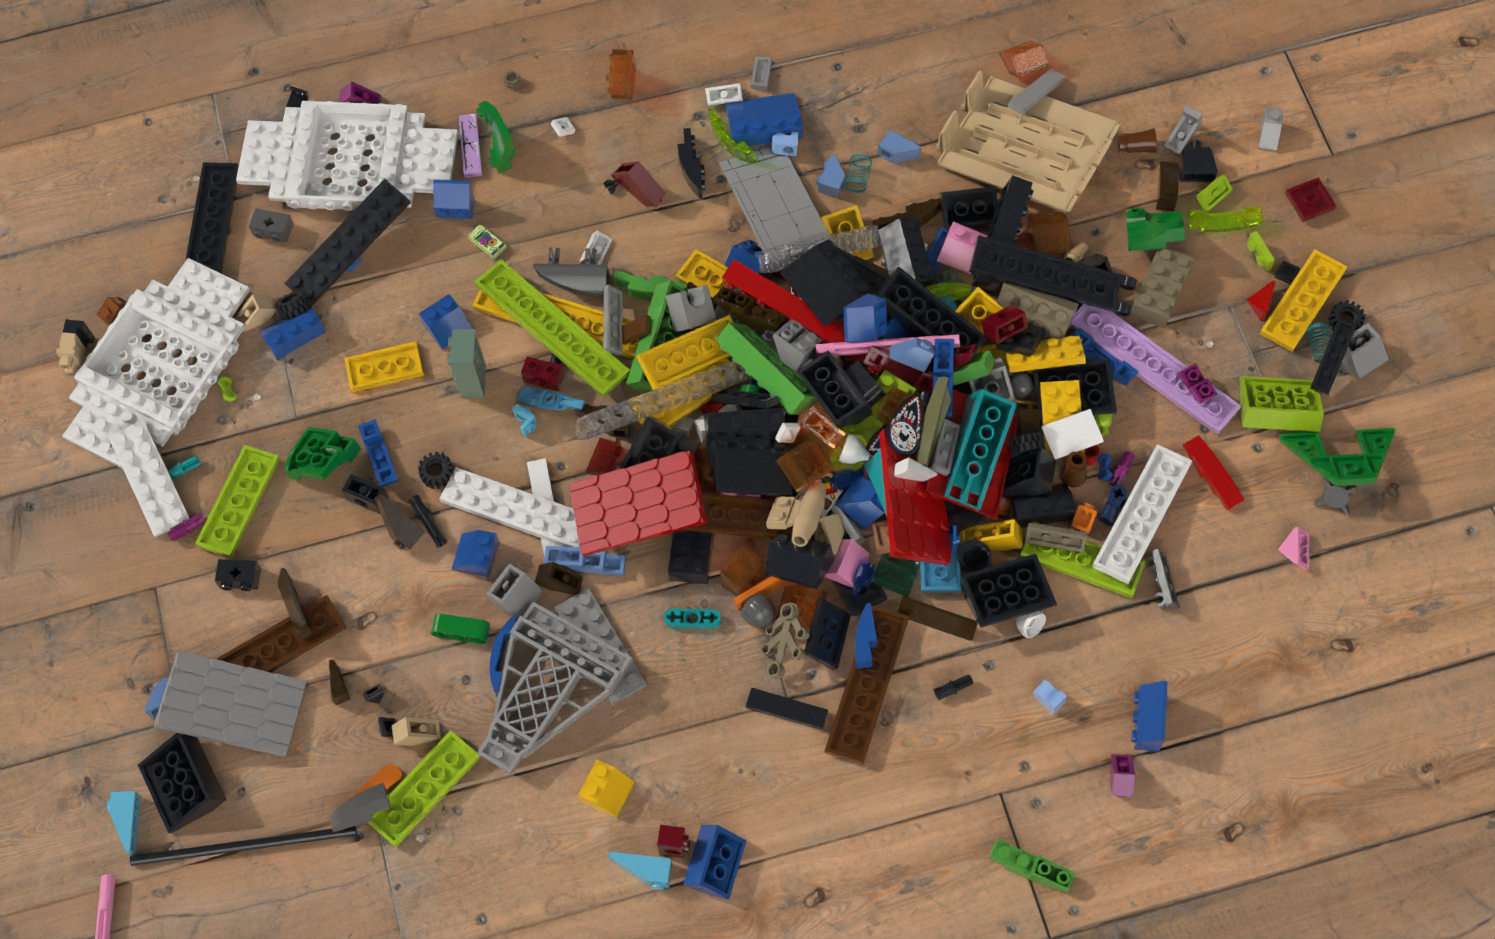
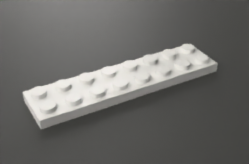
M1158 444L1156 445L1096 557L1093 568L1129 584L1193 460Z
M455 468L439 498L441 503L561 546L580 547L573 508L460 468Z

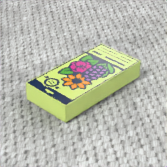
M481 224L468 235L470 241L493 259L507 248L505 243Z

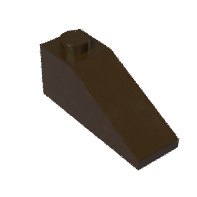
M1160 161L1156 209L1174 211L1178 199L1179 164Z
M382 494L376 495L374 499L390 538L394 540L393 544L400 550H410L424 534V531Z

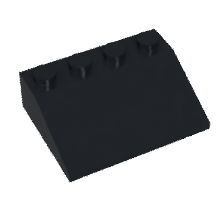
M829 239L813 246L780 272L824 327L844 318L843 307L866 294H874L873 290Z
M1109 359L1086 361L1085 364L1036 369L1032 372L1040 421H1043L1040 382L1079 380L1081 412L1091 409L1093 416L1117 413Z
M725 435L712 436L707 453L717 492L792 497L791 456L788 443H778L776 439Z
M1037 554L961 575L962 592L981 628L1057 606Z
M175 733L138 764L168 834L205 816L226 801L225 795L197 737Z

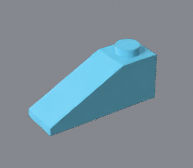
M136 791L111 792L110 799L107 801V809L125 851L130 856L136 855L141 796Z
M609 852L611 862L646 885L651 886L652 889L663 890L664 888H669L672 869L671 858Z

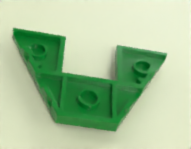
M1395 428L1356 430V438L1363 454L1327 456L1318 432L1280 434L1279 441L1333 485L1375 484L1395 435Z

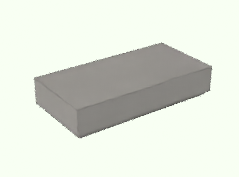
M755 56L750 89L768 90L772 58Z

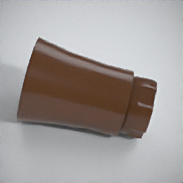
M1155 128L1119 135V153H1157Z
M1071 452L1060 471V479L1068 487H1079L1086 481L1087 459L1083 452Z

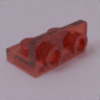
M600 437L586 469L587 473L602 475L615 471L617 457L620 458L623 452L621 440L616 439L614 442Z

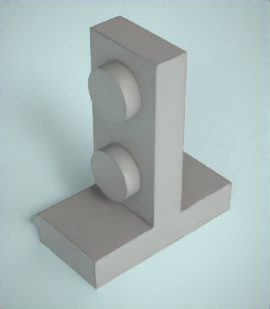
M1186 105L1183 109V116L1165 143L1164 148L1180 156L1196 129L1199 130L1202 126V113Z

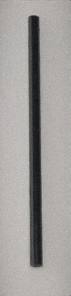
M355 825L334 833L332 829L131 855L130 865H142L357 836V828Z

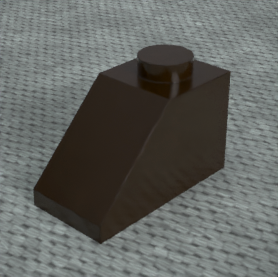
M549 562L539 565L535 583L551 591L577 595L580 591L583 576L555 562Z

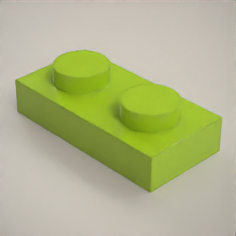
M1220 175L1196 197L1203 211H1209L1233 189L1226 175Z
M1257 231L1250 233L1247 242L1248 249L1254 253L1258 265L1262 266L1265 272L1271 270L1275 261L1274 257Z

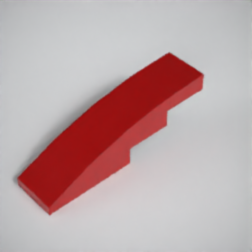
M1200 435L1182 444L1189 458L1193 460L1192 463L1201 478H1205L1213 494L1217 493L1226 510L1244 501L1243 496L1224 466Z

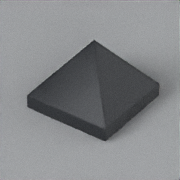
M381 684L363 692L366 702L380 704L384 694Z
M378 718L381 737L393 738L392 725L396 723L395 718Z

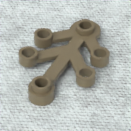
M794 603L784 604L780 610L781 616L765 628L766 635L773 638L768 643L762 645L761 653L765 656H771L774 653V648L779 644L775 661L771 662L767 667L768 676L779 679L785 674L783 661L787 644L791 650L792 658L800 661L805 657V651L798 647L790 632L793 625L797 639L806 641L810 635L809 631L802 627L798 619L799 607ZM783 625V629L779 632L778 628Z

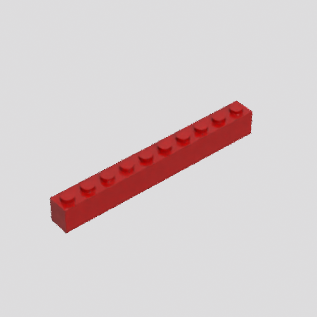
M735 259L722 276L725 287L753 297L755 304L786 315L787 322L791 319L799 322L801 326L822 340L820 344L845 342V330L842 323L837 321L824 327L803 300ZM867 354L844 355L849 358L852 364L858 360L872 376L876 374L880 377L884 372V369L878 370L863 363Z

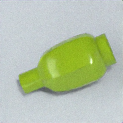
M1112 414L1094 416L1097 426L1101 429V435H1108V427L1112 424Z

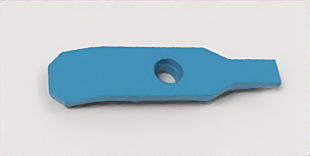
M528 386L522 388L518 395L521 404L557 411L567 408L582 410L585 404L584 400L570 398L566 393L539 390Z

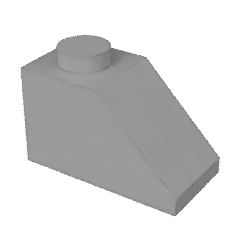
M1265 108L1261 120L1258 149L1277 151L1284 110Z

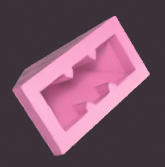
M1295 527L1278 550L1296 565L1309 570V533L1300 527Z

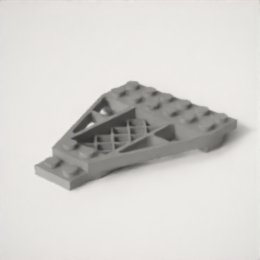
M535 602L531 603L523 617L520 616L510 631L511 635L493 721L490 724L487 738L477 752L479 756L511 775L522 758L526 759L611 695L633 661L631 656ZM517 640L538 651L524 673L510 666ZM551 659L552 668L542 671L540 663ZM554 661L560 663L562 666L555 667ZM567 669L569 678L558 680L557 671ZM509 672H512L521 678L502 706ZM554 673L555 681L545 684L543 675ZM540 676L542 685L531 688L529 680ZM586 678L605 690L585 706L580 707L568 700V697L579 680ZM567 683L565 688L561 692L560 685ZM557 686L558 695L547 697L546 688ZM543 689L544 698L534 701L532 692ZM529 693L531 702L520 705L519 696ZM556 700V702L550 709L549 702ZM546 703L547 712L536 714L535 705ZM568 704L578 710L545 735L563 705ZM532 706L533 716L523 718L521 709ZM518 710L520 719L509 722L508 713ZM545 717L539 727L538 719ZM535 720L536 729L526 731L524 722ZM521 723L522 732L512 726Z

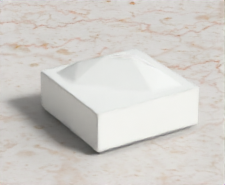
M567 117L555 119L551 122V126L559 137L575 133L576 129Z
M782 423L775 439L778 443H793L801 427L798 423Z

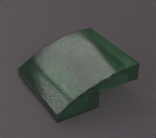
M890 553L881 554L871 582L908 597L920 563L908 559L890 557Z

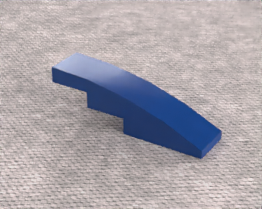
M935 339L933 390L938 377L949 378L947 387L951 402L945 417H952L954 339Z

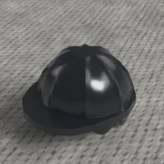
M970 539L960 545L957 550V559L961 568L971 573L991 566V551L982 541Z

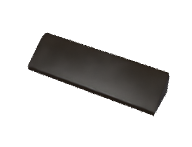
M283 567L281 568L277 584L297 637L301 640L312 635L313 632L293 581L287 570Z
M902 596L898 613L910 616V621L969 641L973 640L978 625L976 620Z

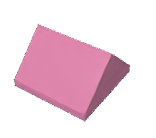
M843 539L837 554L833 555L835 560L825 578L856 589L870 553L854 540Z

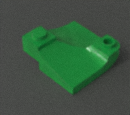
M483 101L478 104L476 111L479 118H483L485 123L491 126L493 147L489 150L491 157L488 159L491 167H495L498 173H501L511 168L509 158L516 156L513 141L498 110L489 102Z
M1134 207L1126 213L1129 251L1165 249L1166 242L1185 241L1182 211L1148 213L1145 208Z
M308 427L290 451L285 463V472L293 480L307 477L325 481L330 473L344 462L352 463L361 448L355 438L342 437L334 430Z

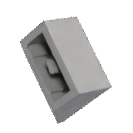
M793 319L773 335L780 360L796 372L815 355L816 344L822 342L814 333L808 331Z
M1369 323L1354 332L1342 361L1358 380L1389 360L1381 337Z
M509 563L487 591L486 596L489 603L509 616H516L518 619L520 616H524L531 603H536L544 591L524 572Z

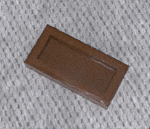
M644 315L623 325L622 344L627 345L650 334L651 317Z

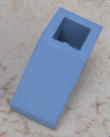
M890 130L878 146V155L891 163L916 160L920 157V146L916 142L909 141L901 134Z
M831 154L829 160L825 161L824 171L822 174H819L816 184L818 185L819 193L839 199L845 184V174L836 156Z

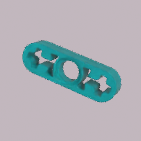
M671 608L664 613V623L672 629H716L721 624V615L715 609ZM681 614H684V623H681V619H675L674 622H670V619H668L671 618V615H675V618H681ZM694 614L698 617V620L695 623H689L687 617ZM701 615L704 616V623H701ZM712 615L715 617L714 623H710L709 620Z

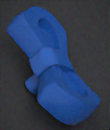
M1108 453L1100 454L1097 459L1100 465L1098 479L1101 481H1108L1113 475L1110 468L1112 456Z

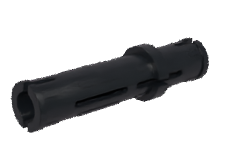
M413 496L415 501L410 498L408 502L416 512V518L421 520L436 547H442L441 542L445 545L448 542L430 515L431 511L429 508H426L420 496Z

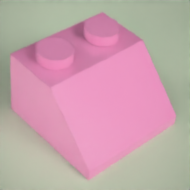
M953 222L937 262L971 275L969 269L978 235L987 237V235Z

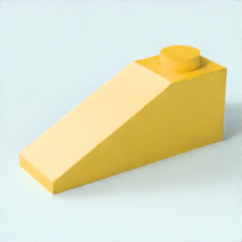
M1015 519L973 526L960 532V545L967 540L977 539L986 544L990 550L1008 551L1020 549L1023 545V531Z

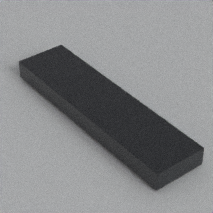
M1338 318L1310 389L1329 395L1357 327L1356 324Z
M722 389L711 395L714 402L764 409L780 403L779 396L732 389Z
M751 688L746 703V708L819 730H823L828 715V709L756 688Z

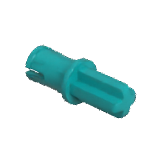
M194 456L182 463L177 462V465L167 470L171 479L174 480L181 475L185 476L186 472L196 468L201 462L197 456Z

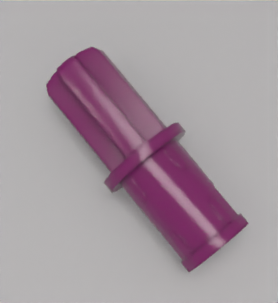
M1125 451L1119 464L1115 465L1116 470L1109 480L1111 486L1113 483L1121 485L1126 474H1129V468L1135 458L1132 452Z
M199 512V514L187 521L183 520L182 524L170 530L168 535L171 540L176 541L188 533L191 534L194 529L203 525L206 522L202 518L203 515Z

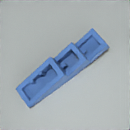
M546 546L544 564L555 562L571 571L624 576L626 556L607 555L605 551L583 556L581 555L580 547Z

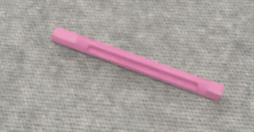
M959 335L816 344V355L819 357L826 351H829L832 356L868 354L872 345L889 350L892 345L914 338L926 339L934 346L935 339H954L955 348L960 347Z
M113 874L101 876L95 939H110L116 875Z

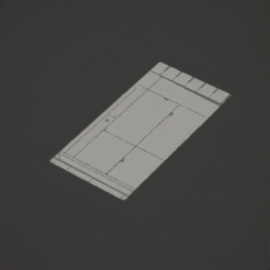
M770 146L719 162L767 261L811 248L828 239L832 241L787 155L773 153Z

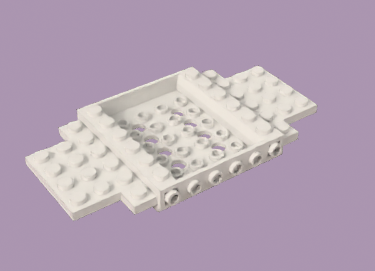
M302 101L301 108H285L283 122L248 120L236 182L242 185L270 186L269 200L286 202L287 206L291 208L343 209L351 211L355 210L386 179L411 201L407 208H411L414 192L433 193L434 179L452 180L459 133L457 129L424 128L425 113L408 112L407 105ZM339 133L340 138L332 140L331 135ZM368 135L375 136L373 141L365 140ZM331 148L338 149L334 155L328 154V151ZM365 150H372L373 153L370 156L366 157L363 155ZM328 163L335 164L332 170L325 169ZM363 165L370 166V169L366 172L360 170ZM324 179H332V183L329 185L322 184ZM360 180H366L367 185H365L364 187L358 186V182Z
M188 258L168 287L152 280L144 292L137 289L129 297L125 307L119 311L115 321L109 325L105 335L97 342L95 349L87 356L83 366L77 370L74 379L78 385L69 396V399L82 406V409L62 437L122 468L109 440V435L142 420L145 421L155 444L161 447L166 444L172 434L178 435L185 428L190 416L196 412L201 400L205 399L210 387L216 383L221 371L227 367L229 359L238 350L239 343L237 339L245 329V325L233 319L232 316L250 292L249 287ZM151 335L152 339L149 342H142L143 336ZM166 342L167 347L164 350H158L157 346L159 343ZM175 350H182L180 357L175 358L172 356ZM196 357L197 363L189 365V358ZM130 364L131 369L128 372H122L121 368L123 365ZM139 372H146L144 379H136ZM160 379L161 385L156 388L152 387L153 381ZM170 387L177 388L174 395L167 394V390Z

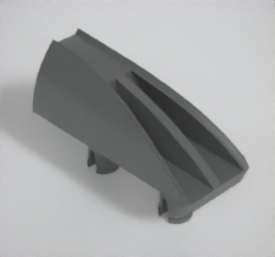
M552 247L548 249V264H533L539 277L554 286L570 292L604 297V287L609 285L610 282L608 266L596 265L597 249L592 248L591 257L589 249H585V264H559L560 248L557 247L554 255Z

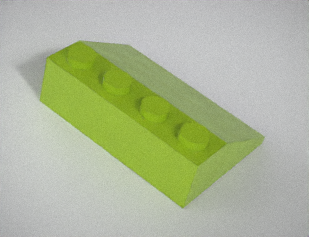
M1240 376V405L1242 406L1240 415L1242 427L1320 432L1324 411L1320 393L1310 389L1313 380Z

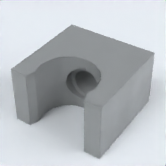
M708 285L688 290L690 304L685 291L665 296L674 332L717 321Z

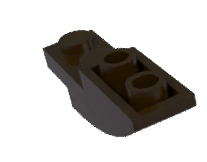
M941 198L929 199L921 203H911L905 206V213H896L893 216L879 217L872 220L873 235H878L879 229L900 218L917 217L919 226L922 227L941 211Z
M723 286L713 297V301L727 313L758 331L763 332L764 329L777 332L787 322L786 315L755 304L753 297Z

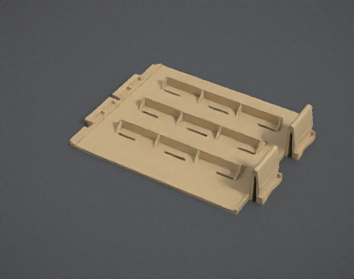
M978 71L965 92L964 101L961 104V109L963 110L968 106L966 117L959 126L958 113L953 111L939 134L936 149L940 150L943 146L944 152L937 161V165L991 186H996L1002 190L1010 177L1014 175L1033 183L1031 189L1034 191L1030 199L1031 201L1063 213L1071 212L1079 198L1077 194L1083 193L1097 166H1099L1112 144L1113 138L1120 128L1119 122L1047 96L1022 115L1009 108L1008 104L1025 88L994 78L992 75L983 88V74L981 71Z

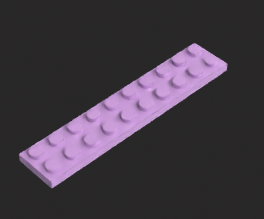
M1083 304L1075 313L1070 326L1073 330L1076 331L1080 327L1094 338L1093 342L1121 363L1124 360L1138 370L1137 377L1216 435L1241 410L1242 406L1214 385L1212 386L1217 395L1200 404L1178 375L1180 371L1188 367L1113 312Z

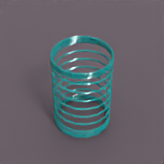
M863 154L852 155L849 166L854 165L861 169H868L870 167L869 172H867L868 175L865 176L867 177L865 180H867L868 184L872 165L871 158ZM855 156H861L859 158L865 157L871 163L868 166L857 165L859 163H853L851 159L855 158ZM857 169L850 170L851 172H853V171H860V172H862V170H857ZM845 179L844 186L851 192L861 193L867 188V184L863 182V179ZM848 181H858L865 188L853 190L847 187L846 183Z
M1316 323L1308 327L1306 333L1311 337L1326 333L1325 335H1331L1330 325L1328 323ZM1319 325H1327L1326 327H1328L1327 329H1319L1324 330L1319 333H1308L1310 329L1320 327ZM1310 337L1308 341L1311 343L1312 341H1310V339L1315 340L1317 338ZM1325 350L1317 352L1313 358L1315 362H1321V360H1316L1315 358L1322 357L1318 355L1325 353Z

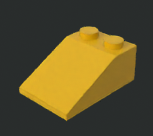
M857 205L821 217L832 239L831 242L835 246L865 260L874 257Z

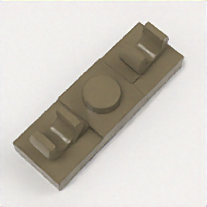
M1032 522L1028 523L1025 543L1084 552L1087 533L1083 530L1080 532L1073 529L1068 530L1045 526V524L1037 525Z

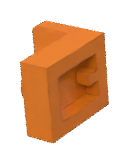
M1086 502L1083 505L1079 504L1071 527L1090 533L1098 512L1094 510L1095 506Z

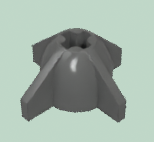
M1324 477L1323 481L1326 484L1324 492L1315 500L1314 505L1317 507L1326 503L1334 508L1341 507L1346 515L1349 514L1348 501L1350 493L1356 491L1357 485L1335 486Z

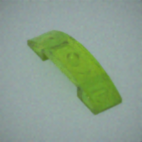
M711 108L708 109L711 128L719 144L732 156L748 163H755L754 152L744 141L736 144L723 131L721 118Z
M1261 206L1243 207L1242 211L1207 214L1206 210L1187 211L1189 229L1196 231H1237L1255 227L1264 222Z
M940 283L925 287L938 298L950 294L952 301L970 296L971 286L964 283Z

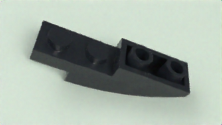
M683 128L684 144H677L681 171L691 190L698 198H703L702 191H706L705 180H701V175H705L704 164L700 165V158H696V150H692V146H695V135H691V128Z

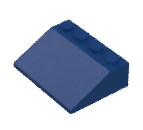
M795 93L725 103L733 149L772 143V137L777 133L791 135V132H798V140L803 139V125Z

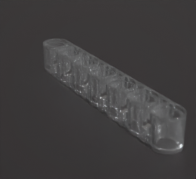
M865 226L761 251L757 254L760 272L771 273L783 270L813 246L828 239L835 246L849 254L880 246L878 226Z

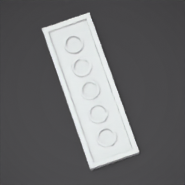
M142 420L109 435V440L154 537L156 538L182 524L183 520H189L190 517L145 421Z

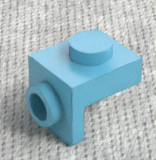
M516 404L512 409L514 417L523 423L520 430L522 435L526 437L535 430L536 418L529 408Z

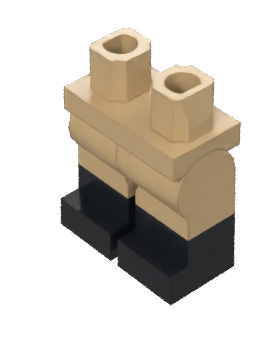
M65 320L60 339V348H57L56 354L60 358L58 365L65 369L67 376H75L77 370L83 366L86 361L85 353L88 343H93L95 336L84 321Z

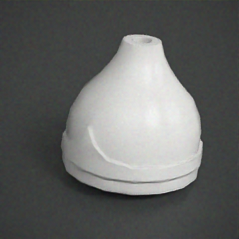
M848 434L838 461L847 464H854L864 460L868 461L870 453L858 437Z
M1037 611L1015 618L1016 627L1024 637L1033 638L1042 630L1046 616L1043 612Z

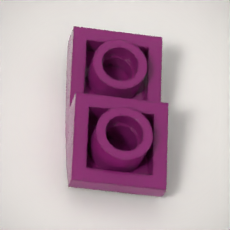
M1196 363L1178 373L1187 389L1200 404L1217 395L1209 379L1203 377Z

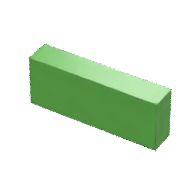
M988 350L975 354L968 362L953 369V385L990 375L995 363L991 351Z

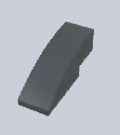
M384 783L358 793L337 808L330 815L333 833L373 820V813L391 808L389 795Z

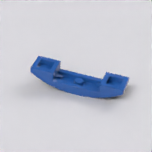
M1080 327L1071 335L1080 336L1086 361L1110 360L1112 380L1127 386L1138 374L1139 371L1123 360L1121 363L1093 342L1094 338Z
M376 419L359 425L358 428L379 486L385 487L398 482Z
M512 616L502 627L491 652L490 679L497 697L503 673L499 672L506 642L510 640V631L518 620L516 616Z

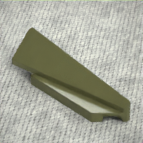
M938 377L924 414L920 445L913 458L914 461L927 468L930 466L932 452L951 402L947 387L948 377Z

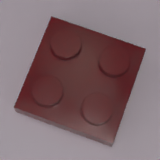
M1319 177L1289 188L1285 192L1302 222L1336 209L1335 202Z

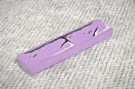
M476 113L459 115L464 177L482 176Z

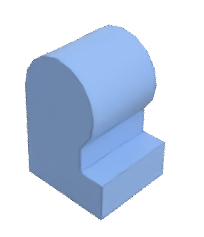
M791 132V135L777 133L772 137L771 150L773 153L787 156L797 155L798 132Z
M1045 680L1033 691L1034 697L1052 714L1064 704L1067 697L1062 691L1059 692L1052 684Z

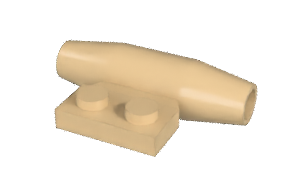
M813 482L801 501L795 499V497H776L766 522L767 529H787L793 526L792 542L796 546H805L815 532L823 512L826 486L821 482Z

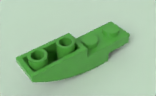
M615 270L613 275L614 286L627 289L629 297L651 301L656 284L671 281L688 291L687 285L683 282L672 281L664 276L652 275L649 281L644 277H636L625 271L619 272Z
M1000 839L995 840L988 858L1005 866L1006 870L1066 893L1069 892L1075 876L1074 872L1039 855L1034 856Z

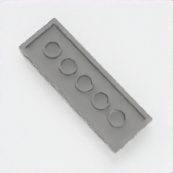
M589 588L554 607L559 617L629 655ZM633 661L613 693L607 697L612 706L647 686Z

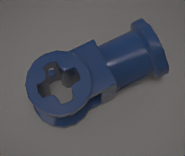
M1115 485L1110 489L1106 505L1102 513L1097 517L1103 524L1111 526L1114 524V517L1127 497V490L1123 486Z

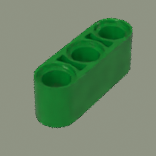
M438 613L434 616L430 634L442 639L485 644L490 623L481 619Z

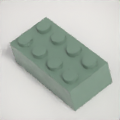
M452 329V337L448 338L451 354L447 355V362L450 365L457 391H460L462 398H483L486 363L476 330Z

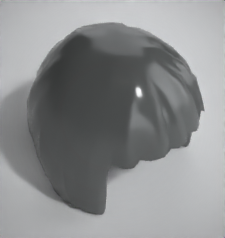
M756 594L745 602L741 616L752 626L766 627L774 619L775 608L767 597Z

